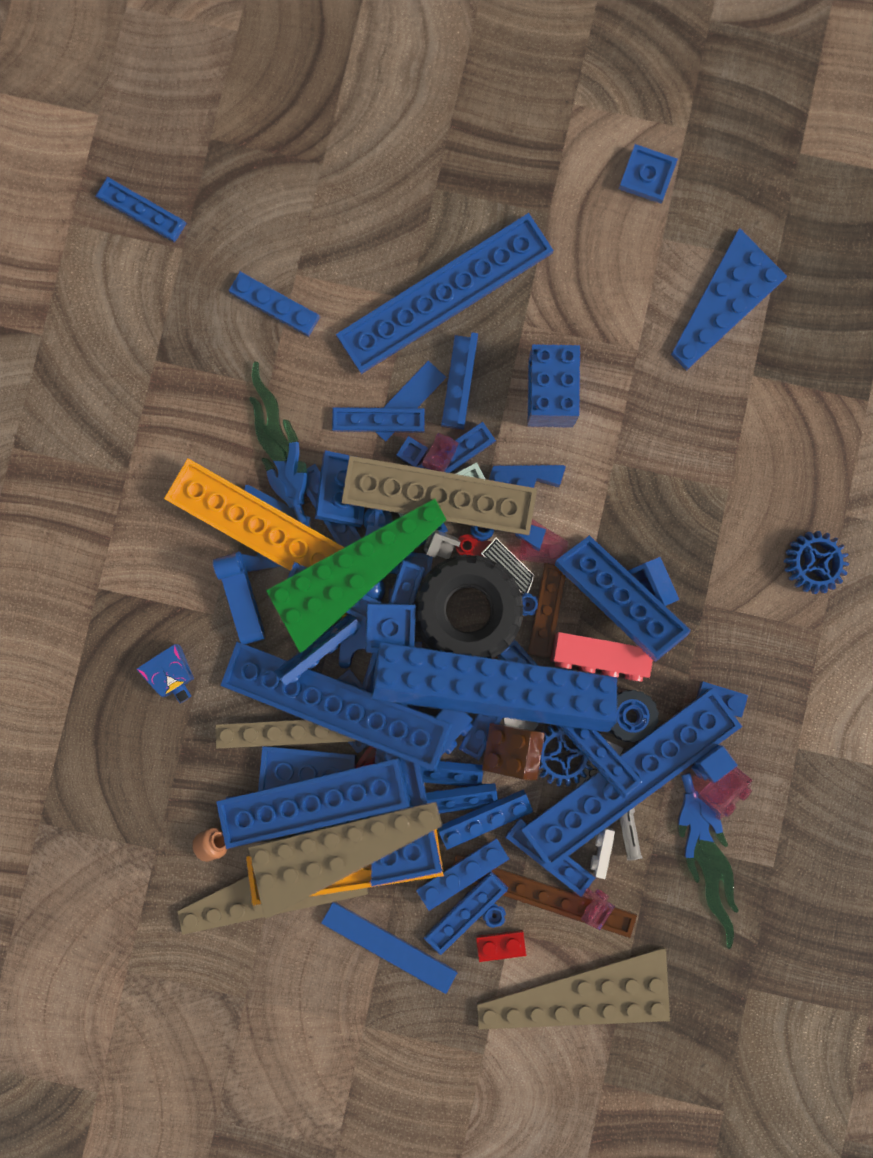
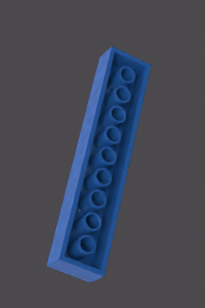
M380 643L377 651L372 699L609 732L617 722V677Z

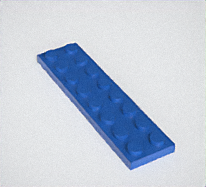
M399 758L216 801L226 849L410 807Z

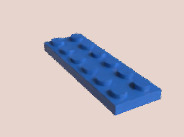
M590 535L556 560L555 566L654 662L689 635L691 630Z

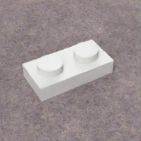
M605 828L597 834L595 845L598 846L597 856L593 855L590 869L593 870L595 877L602 879L606 878L615 831L612 828Z

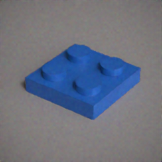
M635 144L619 189L662 204L678 159Z
M367 603L365 651L377 652L380 643L414 647L416 605Z

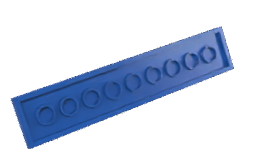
M528 213L337 333L336 336L360 374H363L553 254L554 250Z
M236 642L220 686L436 771L453 724L396 702L372 699L371 692L311 669L304 671L296 682L285 686L274 672L288 660L249 645L241 644V642Z
M710 688L640 742H637L620 755L643 781L629 795L623 798L598 771L521 828V830L549 869H552L739 730L742 725L715 689Z

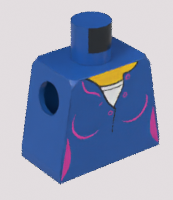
M174 644L137 668L138 672L161 697H167L173 693L179 704L192 697L185 685L194 680V676L180 645Z

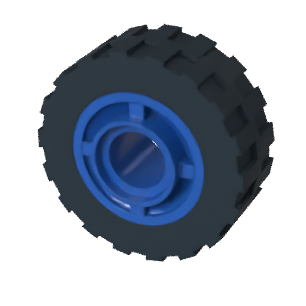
M626 690L618 693L617 722L609 732L624 742H640L656 730V725L659 722V711L656 708V703L651 700L649 695H645L642 691ZM630 709L634 710L637 714V719L634 723H630L626 719V713Z

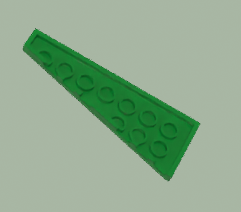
M436 499L266 590L300 653L305 651L447 520Z

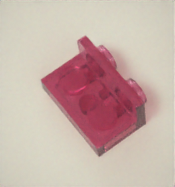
M735 767L717 782H710L698 794V797L716 812L718 820H721L724 816L728 818L735 811V804L740 799L745 801L752 793L751 785L753 780L739 768Z

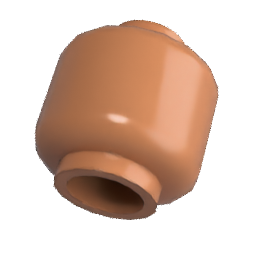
M219 828L204 830L198 833L193 840L194 854L201 861H213L221 858L227 852L223 832Z

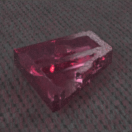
M532 519L531 525L546 529L540 551L532 548V545L521 540L519 560L555 564L556 560L567 552L568 541Z

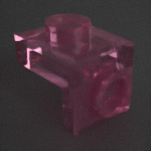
M437 433L434 443L424 458L422 465L430 470L445 472L455 455L459 443L449 436Z

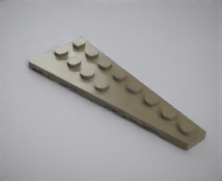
M437 802L249 847L264 919L270 918L441 827L442 823Z
M249 876L177 911L182 935L264 917L262 905H252ZM368 888L307 897L277 914L368 895Z
M658 947L656 950L646 953L641 952L633 957L623 960L618 959L613 963L572 973L551 982L549 980L531 988L526 987L520 989L521 991L505 996L503 994L477 1002L479 1030L670 1021L665 947Z

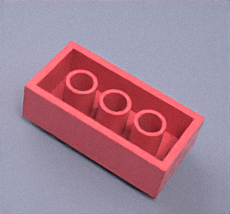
M560 632L555 634L550 659L551 662H555V667L571 669L572 665L579 666L578 671L595 673V670H602L601 675L619 677V674H625L624 679L641 682L643 678H650L653 661L639 646Z

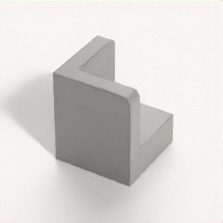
M435 530L427 538L423 551L426 555L434 558L437 555L449 559L454 546H459L461 542L457 537Z

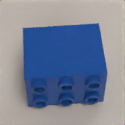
M532 345L528 358L527 427L573 428L579 418L580 345Z

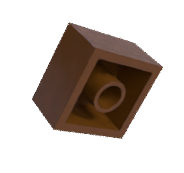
M490 723L482 770L522 780H537L545 733Z

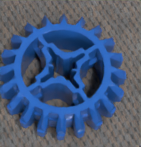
M816 531L814 535L811 532L805 533V537L800 535L797 537V542L793 541L790 543L792 549L786 550L785 553L791 557L783 561L784 563H789L790 567L785 568L784 571L792 572L793 575L789 576L788 579L790 581L797 580L794 585L796 588L803 585V592H808L811 589L812 594H818L819 590L821 593H827L828 588L830 590L836 589L835 583L841 584L843 582L840 576L847 575V571L843 567L849 566L848 562H843V558L848 557L849 554L841 553L840 550L845 545L837 546L838 538L835 537L830 540V533H825L822 536L821 531ZM810 544L820 545L827 552L821 554L816 548L813 549ZM803 551L805 562L804 565L801 567L800 556ZM823 558L817 563V566L810 567L816 559ZM832 558V570L830 572L828 562ZM814 572L817 577L820 576L822 581H814L805 574Z
M548 725L547 729L550 733H545L539 765V770L541 768L544 770L540 773V777L544 778L549 774L547 782L551 784L554 778H556L557 786H561L562 779H565L566 786H570V778H573L574 782L578 784L579 779L577 775L580 774L583 778H586L587 775L583 772V769L592 770L593 767L587 764V761L590 760L579 748H568L564 740L566 733L558 725H556L557 730L555 731L551 725ZM557 736L556 748L553 751L544 753L548 742ZM562 747L565 748V751L571 752L565 756L564 761H562L561 757L553 756L561 753ZM582 755L579 765L574 770L569 771L570 761L574 757ZM545 761H559L562 773L550 770Z

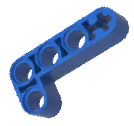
M241 552L213 559L214 571L218 580H222L241 644L246 645L264 640L266 638L264 627Z

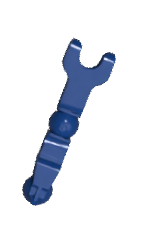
M368 508L363 517V523L366 528L365 536L393 522L391 512ZM381 580L366 595L381 601L385 594L383 581ZM357 617L355 618L361 624V627L357 629V633L353 637L345 639L340 644V668H348L352 664L354 652L358 649H365L366 621Z

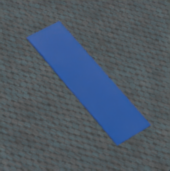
M427 361L383 408H418L446 379V376L431 362ZM394 432L376 433L386 442Z

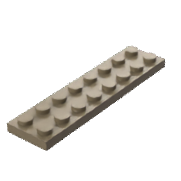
M350 456L342 503L408 514L436 499L448 522L529 535L537 488Z

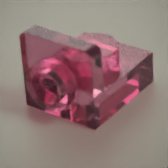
M587 888L585 893L591 896L593 900L587 906L581 920L601 930L615 906L608 901L609 896L597 888L594 892Z

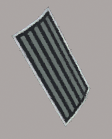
M495 537L481 554L503 566L513 576L522 594L529 593L534 574Z

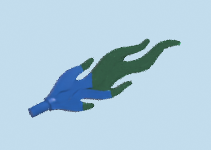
M254 361L252 367L253 385L261 397L267 413L266 425L261 403L255 397L249 398L254 409L256 435L262 448L274 461L278 474L269 459L262 458V462L272 489L288 504L289 508H293L296 520L305 524L307 520L302 505L305 504L304 494L307 484V468L305 462L299 461V441L290 421L286 419L283 420V426L288 439L284 435L279 419L278 401L261 381L259 362Z
M684 773L681 777L686 793H683V804L678 817V833L680 837H684L689 825L685 845L686 863L696 883H699L700 878L695 866V860L699 863L705 879L706 903L724 926L726 947L730 949L734 939V928L720 900L719 881L721 879L724 883L727 904L734 912L738 913L739 910L734 903L733 871L726 856L714 843L709 833V825L712 826L717 839L723 846L727 847L728 843L724 837L718 814L702 799L698 791L694 789L691 774Z

